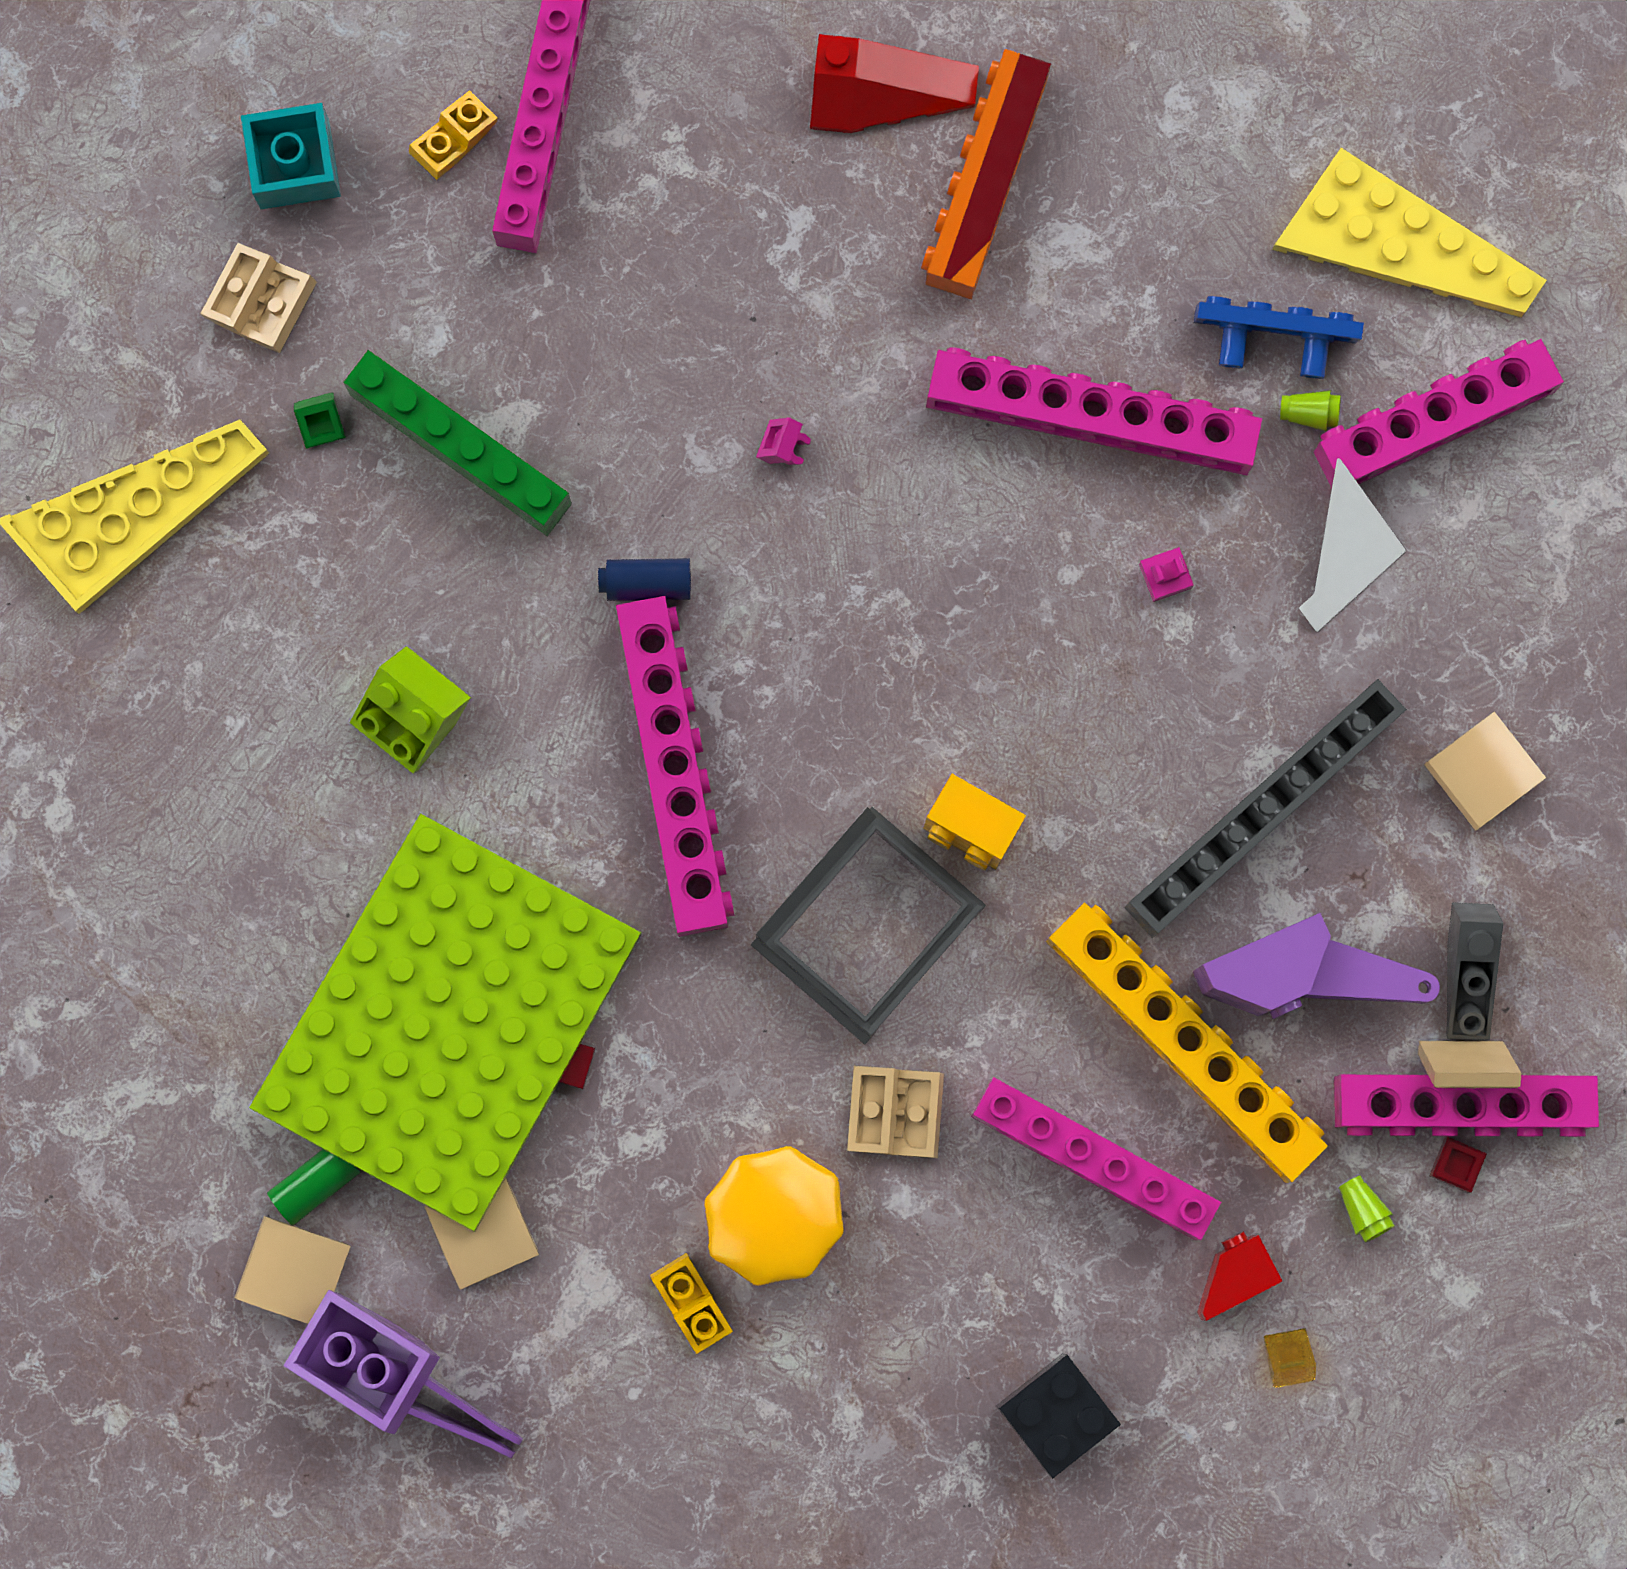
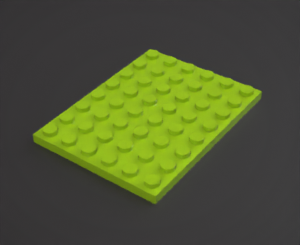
M420 813L249 1108L475 1232L641 937V932Z

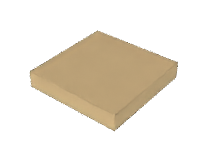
M1419 1041L1418 1056L1435 1088H1518L1521 1085V1071L1503 1041Z

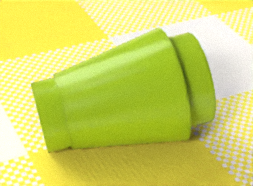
M1331 390L1293 394L1290 396L1282 395L1280 420H1288V422L1327 432L1328 428L1337 427L1339 424L1341 395H1331Z
M1361 1175L1339 1187L1356 1235L1360 1234L1365 1243L1395 1227L1390 1218L1393 1215L1392 1212L1368 1184L1364 1182Z

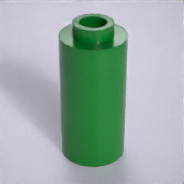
M322 1149L270 1189L267 1195L281 1215L294 1226L358 1176L361 1170Z

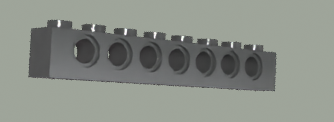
M1377 679L1136 895L1124 908L1153 939L1407 709Z

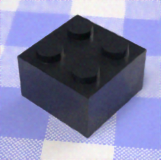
M1065 1353L1059 1355L996 1405L1052 1479L1121 1425Z

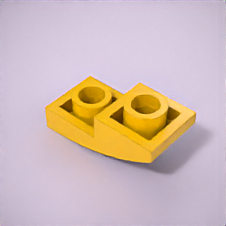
M469 90L440 113L438 123L409 145V154L438 180L496 124L498 117Z
M687 1253L650 1275L696 1354L733 1332Z

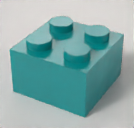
M323 103L241 115L251 189L260 210L341 197L330 121Z

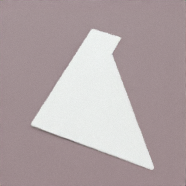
M1340 458L1336 462L1315 592L1299 607L1300 611L1317 632L1406 551Z

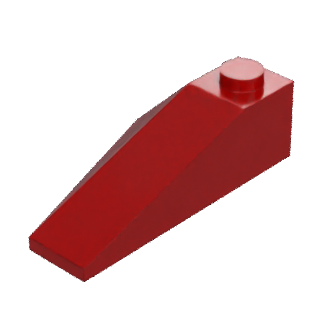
M819 34L810 129L854 133L864 131V128L884 123H887V125L901 123V120L922 115L930 117L973 108L976 102L979 66L861 38Z

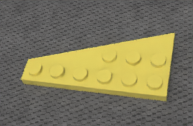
M1340 148L1272 249L1283 253L1289 251L1308 256V260L1319 263L1326 261L1348 267L1349 271L1407 287L1414 285L1433 290V294L1448 297V295L1466 299L1473 301L1474 305L1517 317H1522L1547 281L1343 148Z
M237 420L193 438V442L171 451L167 449L154 454V458L137 465L130 464L71 488V492L49 501L45 499L32 504V508L11 516L8 514L0 518V525L70 606L80 614L263 460L269 452L241 420Z

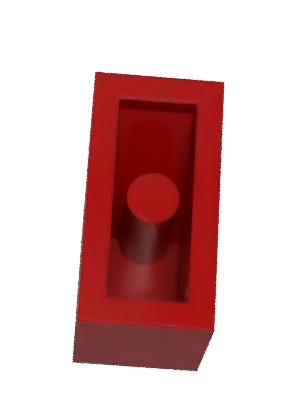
M1243 1231L1221 1242L1224 1250L1214 1256L1197 1311L1201 1320L1207 1321L1283 1282L1259 1235H1252L1247 1238Z

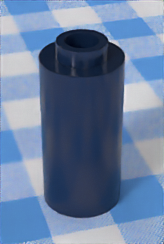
M690 558L607 559L606 568H598L599 593H607V601H640L665 596L666 600H691Z

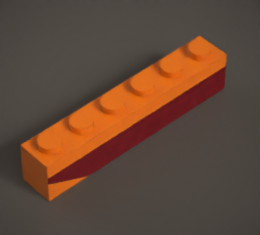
M1004 49L1000 62L992 61L986 79V84L992 86L987 99L979 98L973 116V121L979 122L975 136L967 134L960 154V158L966 159L962 173L954 171L949 184L947 195L953 196L949 210L941 208L934 232L940 233L936 247L929 245L923 259L921 269L927 271L925 285L972 300L1042 98L1051 63L1008 49Z

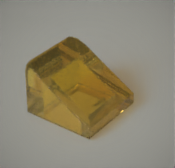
M1306 1328L1264 1336L1271 1379L1275 1388L1315 1380L1316 1362Z

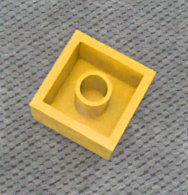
M951 774L927 815L923 829L929 832L927 838L940 847L949 850L951 845L964 851L966 853L964 859L977 868L986 871L987 867L990 866L996 870L1026 815L958 776Z

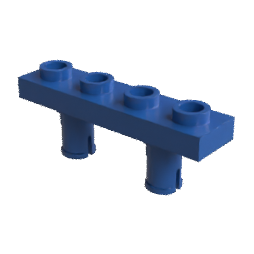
M1208 296L1206 302H1199L1195 307L1193 323L1215 325L1223 329L1219 366L1243 368L1247 334L1252 332V330L1300 336L1301 339L1305 340L1300 376L1313 379H1324L1329 343L1339 341L1356 344L1362 339L1364 322L1353 321L1354 315L1348 313L1329 312V317L1325 318L1312 316L1313 310L1303 307H1288V313L1271 311L1272 304L1251 301L1247 303V307L1231 306V299L1217 296Z

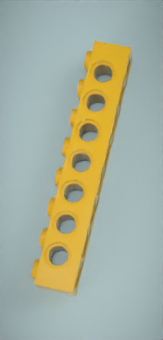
M1084 902L1047 939L1046 943L1285 1183L1293 1182L1328 1146L1321 1139L1325 1134L1323 1130L1307 1116L1302 1120L1290 1108L1294 1104L1292 1099L1278 1086L1271 1089L1260 1078L1264 1074L1262 1069L1246 1055L1241 1059L1230 1048L1233 1044L1232 1039L1217 1025L1211 1029L1199 1017L1203 1013L1201 1008L1187 995L1180 998L1169 987L1173 983L1171 978L1157 965L1150 968L1139 957L1143 953L1141 948L1127 935L1120 938L1109 927L1113 921L1099 906L1095 904L1090 908ZM1093 938L1104 940L1109 947L1108 957L1104 960L1093 959L1087 951L1089 940ZM1129 968L1137 973L1139 984L1135 990H1125L1118 984L1117 974L1120 969ZM1159 998L1166 1002L1169 1014L1165 1020L1157 1021L1150 1017L1147 1011L1150 999ZM1181 1029H1192L1198 1035L1199 1044L1194 1051H1186L1180 1047L1178 1033ZM1214 1058L1221 1059L1228 1065L1229 1075L1224 1082L1213 1080L1208 1073V1065ZM1243 1089H1251L1258 1095L1259 1105L1252 1113L1246 1112L1239 1105L1238 1098ZM1275 1119L1283 1120L1289 1127V1137L1284 1143L1274 1141L1269 1134L1270 1124Z

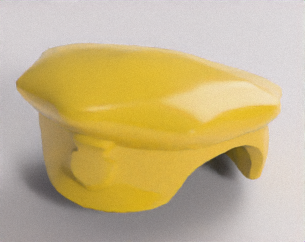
M791 1146L737 1157L705 1198L704 1206L710 1256L757 1286L810 1276L844 1232L840 1185L837 1176Z

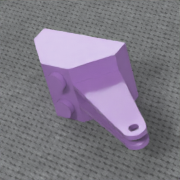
M1321 913L1209 961L1193 971L1203 995L1256 1016L1270 1012L1272 1019L1303 1006L1299 998L1423 1004L1435 999L1440 990L1437 978L1428 972L1330 940L1331 935ZM1419 983L1426 985L1427 992L1425 994L1419 991Z
M328 1290L283 1365L387 1433L395 1434L408 1413L490 1447L509 1458L513 1457L515 1451L476 1428L415 1401L425 1384L498 1435L518 1445L523 1440L518 1434L490 1419L433 1379L430 1374L440 1357L423 1341L388 1319L331 1290Z

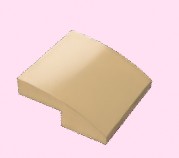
M237 243L200 314L233 333L280 353L317 281L311 275L276 262L268 254Z
M1495 711L1424 764L1475 831L1546 778Z
M854 1066L847 1151L938 1158L944 1073Z
M507 1177L475 1232L425 1205L434 1232L460 1290L539 1255L537 1246L522 1216L520 1206Z
M264 1216L234 1298L308 1324L328 1290L335 1291L350 1245Z

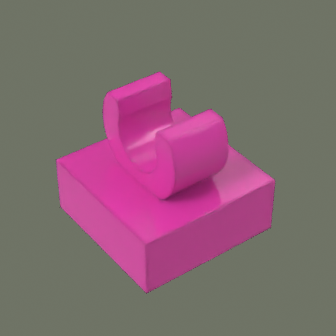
M790 417L770 419L756 458L769 464H803L804 459L796 456L793 450L796 443L799 445H810L811 439L806 434L800 433L803 424Z
M1180 547L1141 560L1139 563L1153 602L1187 591L1194 586Z

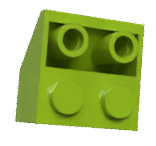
M406 646L378 668L349 723L414 774L456 725L471 697Z

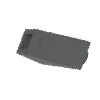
M1452 902L1447 941V1039L1490 1040L1503 932V921L1494 904Z

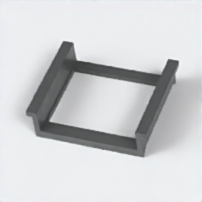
M867 807L760 928L751 946L865 1045L886 1018L986 905L873 807L869 809ZM875 832L961 907L865 1016L779 940Z

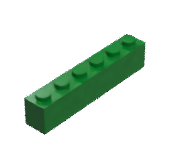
M368 350L343 383L350 396L547 537L572 505L569 493L371 351Z

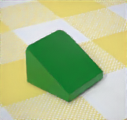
M333 392L294 403V413L306 449L346 438Z

